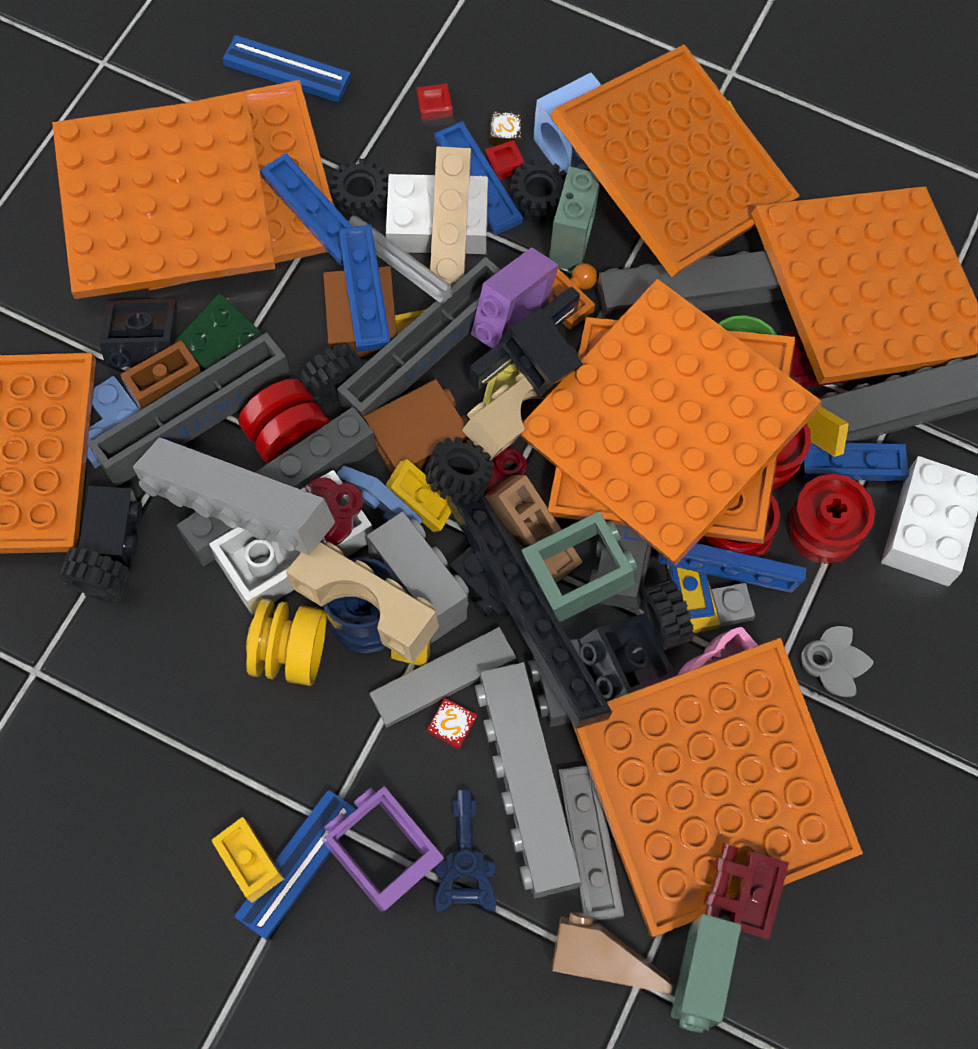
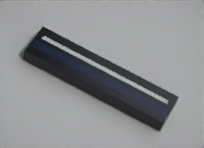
M569 287L542 308V310L548 317L553 319L558 327L578 311L580 293L573 287ZM500 343L470 367V383L477 390L481 389L513 363V360Z

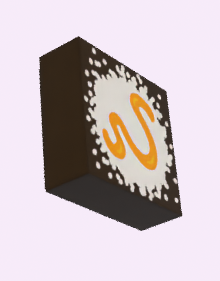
M491 111L489 144L500 145L514 140L516 145L520 146L522 113Z

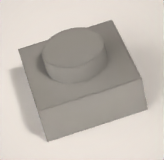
M746 583L711 589L721 624L720 627L753 621L755 613Z

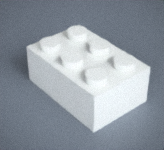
M389 174L386 238L407 253H431L435 175ZM470 176L466 254H486L488 176Z
M918 456L908 470L909 476L903 483L881 564L950 586L963 570L978 513V476Z

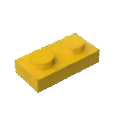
M408 459L400 461L385 486L423 519L422 523L433 532L441 531L452 513L447 504L448 496L445 500L440 498L441 491L439 490L434 493L431 490L432 484H427V476Z
M241 817L211 840L243 894L251 903L284 879L251 825L244 817Z

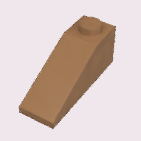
M511 475L485 495L503 525L524 548L562 530L552 514L547 512V506L526 475ZM573 547L544 561L555 583L583 563Z
M571 912L570 917H560L552 962L553 971L671 994L672 983L665 973L601 924L593 922L592 916Z

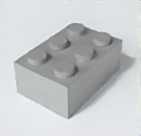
M401 512L367 535L369 557L388 566L406 594L414 599L422 597L435 607L439 628L431 638V643H433L467 619V605L469 604L467 594L469 590L459 575L452 576L445 567L447 561L442 552L436 546L431 549L425 541L426 534L416 519L410 521L405 513Z

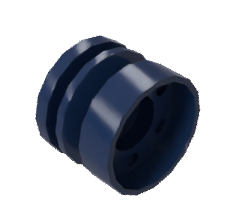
M364 557L350 559L354 563L356 560L364 562L374 571V575L384 581L389 578L398 583L391 569L380 561ZM341 597L323 605L333 634L339 643L355 652L371 653L381 651L387 647L382 644L378 632L380 612L369 601L358 597ZM369 611L370 614L364 615L363 612Z

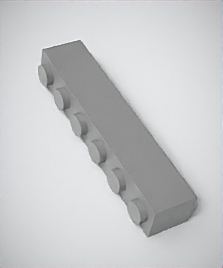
M160 437L133 466L140 479L139 485L147 494L154 497L159 495L167 498L178 507L184 505L192 508L203 517L208 518L212 516L222 520L231 528L240 527L245 529L258 539L264 540L267 538L275 541L288 551L295 549L310 555L335 523L327 503L322 497Z
M523 662L483 671L480 674V684L475 685V691L479 707L486 706L489 717L488 720L483 721L488 742L495 741L498 755L492 756L497 778L504 777L507 789L506 792L501 793L506 815L513 814L516 825L515 829L510 830L515 852L522 851L526 865L520 867L524 889H531L534 899L576 889L581 884V879L525 664Z

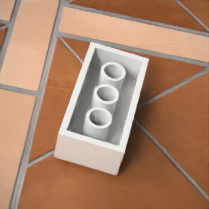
M334 470L321 477L330 478L338 485L342 484ZM344 495L340 499V506L348 504L350 500L349 495ZM362 510L353 518L351 534L340 544L336 545L346 558L367 546V535L373 531L372 524ZM240 527L209 543L215 560L251 615L255 614L262 599H269L275 602L294 590L291 587L286 571L300 555V551L295 549L288 551L277 542L267 538L264 540L258 539L249 531Z

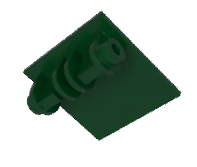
M218 294L174 342L177 343L181 340L195 361L207 370L257 339L263 333L221 294Z

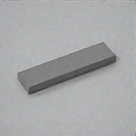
M498 627L369 694L387 728L479 681L481 672L508 666L516 662L517 658L501 629Z
M588 766L561 769L558 771L569 837L581 879V884L578 888L583 914L592 916L593 922L621 918L624 916L605 812Z

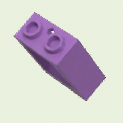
M531 247L485 281L482 286L471 335L490 348H493L511 326L538 309L544 308L548 304L559 264Z
M385 786L377 793L371 787L354 801L358 809L347 818L341 812L324 827L329 834L322 839L323 843L380 912L389 908L444 859ZM378 804H380L421 854L417 860L381 891L377 889L337 840Z

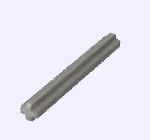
M351 216L350 220H347L353 227L369 225L358 216ZM372 227L377 256L438 302L445 303L448 298L453 296L449 283Z

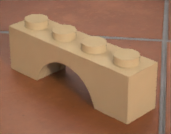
M437 146L430 270L453 286L465 276L467 213L472 151L471 148Z
M521 372L515 378L517 381L515 385L510 387L508 384H505L491 396L494 401L486 406L484 402H481L467 414L470 420L462 431L471 441H474L473 444L476 447L478 445L483 447L482 454L489 453L491 456L490 462L513 444L525 430L520 411L522 402L528 399L544 400L554 389L540 397Z
M319 542L310 555L301 552L286 571L292 589L320 606L341 597H358L372 603L380 612L378 632L382 644L411 662L415 661L439 628L436 609L430 602L422 597L414 599L406 594L404 589L394 580L387 578L384 581L374 575V571L364 562L356 560L354 563L344 557L343 552L332 543L326 542L324 545Z

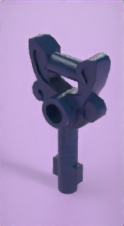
M471 790L457 791V801H453V817L458 818V850L451 852L447 855L446 861H440L435 866L437 878L442 879L435 900V911L437 913L445 912L452 904L479 903V906L485 911L495 912L496 898L492 885L488 880L496 873L495 864L492 861H484V856L480 852L472 850V817H476V801H472ZM466 877L478 882L479 888H452L453 882Z

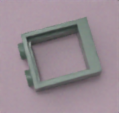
M569 166L553 223L549 259L559 264L558 268L573 271L577 265L583 263L595 219L600 182L592 171Z
M600 511L521 550L530 573L559 622L636 584L633 572L638 569L636 562L629 550H621L617 541L621 540L616 526L612 520L606 522ZM599 534L618 569L562 596L544 561Z
M701 914L690 924L670 1018L680 1020V1028L702 1033L703 1030H709L710 1027L722 1023L741 924Z

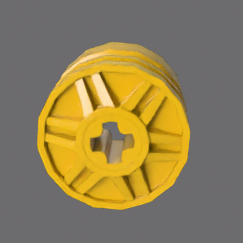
M262 599L256 609L247 636L246 665L248 675L259 677L265 667V676L267 679L273 680L281 664H284L287 682L312 686L318 673L323 652L327 623L325 610L301 605L292 621L289 617V606L286 602L279 603L275 611L273 600Z

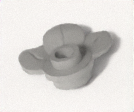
M835 626L827 629L820 641H812L804 647L801 652V664L809 674L819 677L823 687L830 693L840 697H853L857 694L853 679L863 675L874 662L863 651L851 646L852 628ZM813 655H820L824 660V664H816L813 661Z

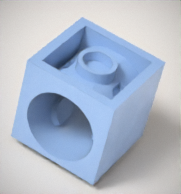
M592 73L538 99L536 103L533 140L552 165L556 163L560 166L559 172L564 169L566 176L569 166L587 171L591 170L550 115L556 107L601 86Z

